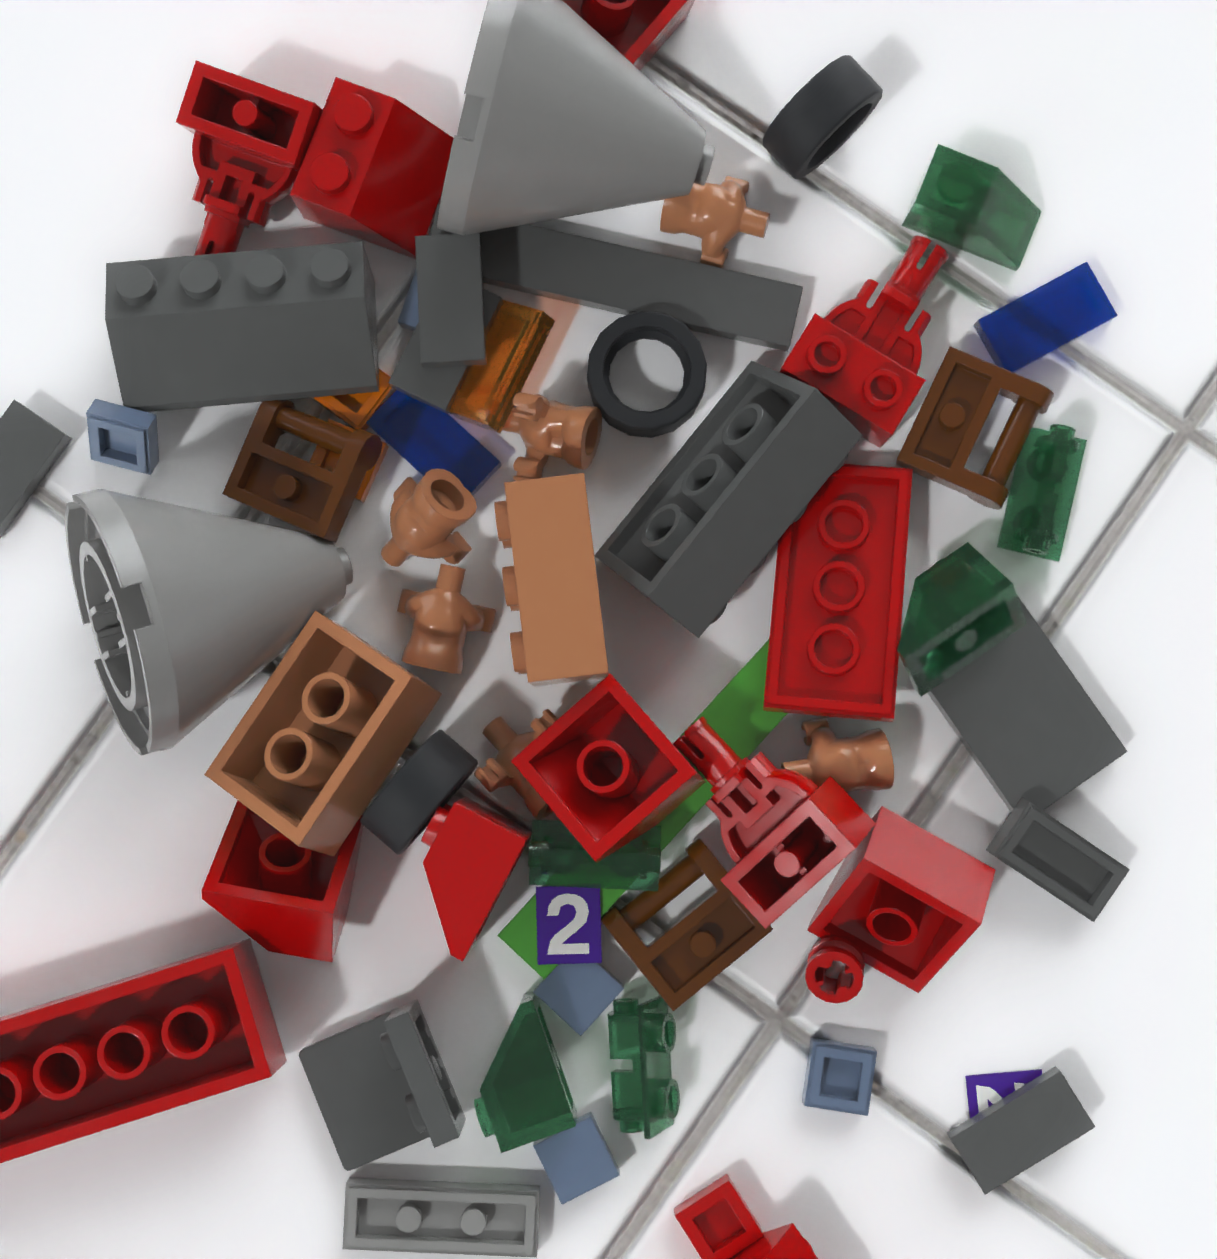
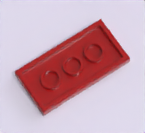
M843 464L839 470L830 475L809 501L804 514L791 524L779 538L763 711L883 722L894 721L913 469Z

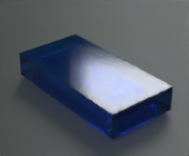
M1085 262L977 320L973 326L994 364L1016 373L1107 324L1118 315L1088 262Z
M398 390L366 422L380 438L419 474L424 476L431 469H445L460 479L463 486L472 495L502 466L501 462L449 414H445Z

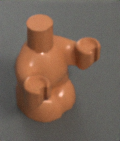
M726 176L720 185L705 183L703 186L693 183L689 195L664 199L660 231L670 234L686 233L702 238L700 263L724 268V261L729 253L728 249L725 248L727 243L739 232L764 238L771 213L747 207L745 194L749 190V182Z
M518 392L513 398V405L516 407L499 404L495 408L493 428L520 434L526 447L525 457H518L513 465L514 470L517 471V475L513 478L515 481L542 478L543 468L549 456L564 459L570 466L583 470L587 469L592 463L602 432V413L598 407L587 405L574 407L555 400L548 401L546 397L540 394L533 395Z
M445 469L429 470L418 484L411 477H407L393 494L394 502L390 511V527L393 537L381 550L383 559L394 567L401 566L410 555L428 559L443 558L446 562L454 565L460 563L472 548L458 531L453 534L451 533L456 527L465 524L475 514L477 505L473 495L463 486L460 479Z
M441 564L435 588L424 592L402 589L397 612L407 614L414 619L411 637L404 648L402 662L432 670L462 674L464 663L463 647L467 632L484 631L492 633L496 610L475 604L472 605L461 594L466 569Z
M549 709L542 712L543 716L539 720L535 718L531 722L530 726L534 731L518 735L501 716L491 721L484 728L482 734L498 750V754L495 759H487V765L483 768L478 767L474 772V776L490 793L499 787L509 785L513 787L524 799L528 810L536 820L548 817L553 811L511 760L558 719Z
M827 718L803 721L801 728L806 732V737L803 740L805 745L810 746L807 758L781 763V769L798 772L808 777L818 786L831 776L847 793L864 789L874 791L888 790L892 788L894 782V763L891 748L885 733L880 728L864 731L857 736L837 738L830 729Z

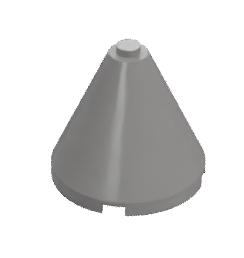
M488 0L464 91L466 97L457 136L454 135L441 196L437 229L464 236L689 195L693 183L705 185L711 169L715 147L705 144L706 130L564 1Z
M105 489L72 495L73 502L66 503L65 531L67 551L83 625L91 623L101 659L94 660L114 716L129 744L141 756L173 748L289 647L298 637L315 610L325 615L345 597L346 585L351 584L353 581L352 565L345 549L342 547L336 548L332 541L316 535Z

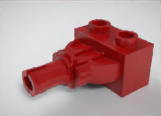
M197 60L195 61L175 122L194 134L192 157L199 179L192 200L204 205V211L207 212L194 255L236 252L244 227L249 228L250 223L265 227L272 205L282 201L290 194L323 109L314 102Z
M918 235L914 236L910 241L909 248L871 308H867L866 305L879 283L868 279L855 299L836 306L824 318L816 313L813 315L779 371L782 374L817 388L863 435L862 438L879 448L893 435L926 381L917 374L922 358L920 337L931 321V316L928 312L922 310L909 331L905 330V326L941 266L949 258L947 251L937 244L923 267L918 269L916 267L917 263L932 241Z
M704 716L692 724L684 732L685 735L680 736L673 743L713 786L710 791L714 795L705 805L720 820L723 843L730 857L736 863L720 881L765 929L853 852L876 825L831 776L818 786L808 777L798 772L776 768L761 751L751 760L747 757L741 759L707 723V719Z

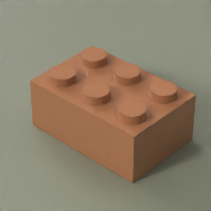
M584 473L504 482L506 501L494 502L499 541H502L504 549L512 548L514 566L502 567L506 604L510 606L511 611H520L522 631L510 633L514 671L518 672V674H527L528 683L534 687L607 677L609 671Z
M315 610L204 775L296 845L335 856L442 693L345 627Z

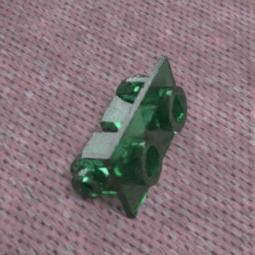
M1060 424L1050 425L1049 431L1032 427L1015 464L997 548L1055 562L1060 561L1087 442L1085 439L1075 437L1076 429Z
M532 819V834L528 854V867H530L529 885L658 891L661 868V826H654L597 863L562 821Z
M660 995L639 1004L638 998L614 999L613 1011L607 1013L610 1059L632 1060L633 1070L616 1069L611 1072L613 1119L619 1121L621 1132L638 1133L644 1131V1139H652L674 1124V1118L678 1114L680 1105V1090L677 1081L672 1079L670 1054L676 1042L675 1019L671 1013H668V1004Z

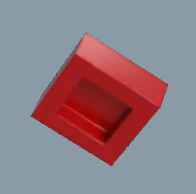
M725 1174L674 1208V1216L701 1259H730L764 1236L760 1224L728 1174Z

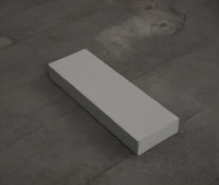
M349 1177L345 1187L342 1249L537 1258L541 1185Z

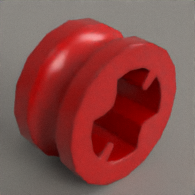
M831 936L822 938L812 946L808 953L805 974L808 989L817 998L825 1002L838 1004L851 1000L858 995L863 986L865 966L863 953L854 942L844 937ZM833 960L845 964V970L840 972L837 979L825 975L826 968L832 965Z

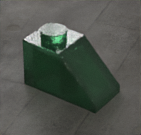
M938 144L923 171L901 226L1017 271L1042 211L998 167Z
M968 542L915 578L897 651L914 689L921 697L1027 624L1013 583Z
M534 991L523 994L481 1084L480 1093L482 1097L474 1099L475 1111L481 1130L486 1138L492 1135L496 1136L501 1153L576 1127L578 1111L539 998L533 993Z

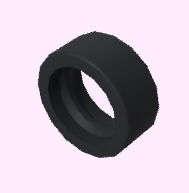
M843 55L829 63L811 78L784 106L763 136V146L794 179L803 178L826 161L863 124L882 98L883 89L851 55Z
M639 311L619 317L600 332L589 353L587 385L594 407H598L601 410L602 417L608 425L629 436L654 438L674 432L693 416L705 390L707 362L700 341L684 323L665 313ZM641 339L658 340L671 347L680 358L684 371L683 386L676 399L666 407L651 412L634 410L623 404L614 394L609 380L610 365L617 352L628 343Z
M438 730L418 748L391 778L367 808L360 822L397 855L402 854L428 826L438 807H444L477 767L478 760L443 730Z

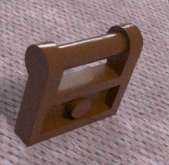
M950 346L897 457L896 465L902 468L913 469L914 473L967 495L970 499L983 506L1000 510L1009 494V490L1005 487L1038 414L1047 412L1054 393L1040 383ZM999 394L1011 399L1015 405L982 475L964 467Z
M289 399L262 401L222 494L336 543L366 471L372 469L380 457L382 449L381 438L363 429L351 432L295 409L294 403ZM289 433L340 454L334 471L332 472L275 448L279 437Z
M700 837L685 848V851L688 853L687 856L620 910L614 906L601 917V921L672 1011L680 1007L773 930L771 925L765 929L720 881L728 872ZM705 874L716 889L647 945L636 930Z

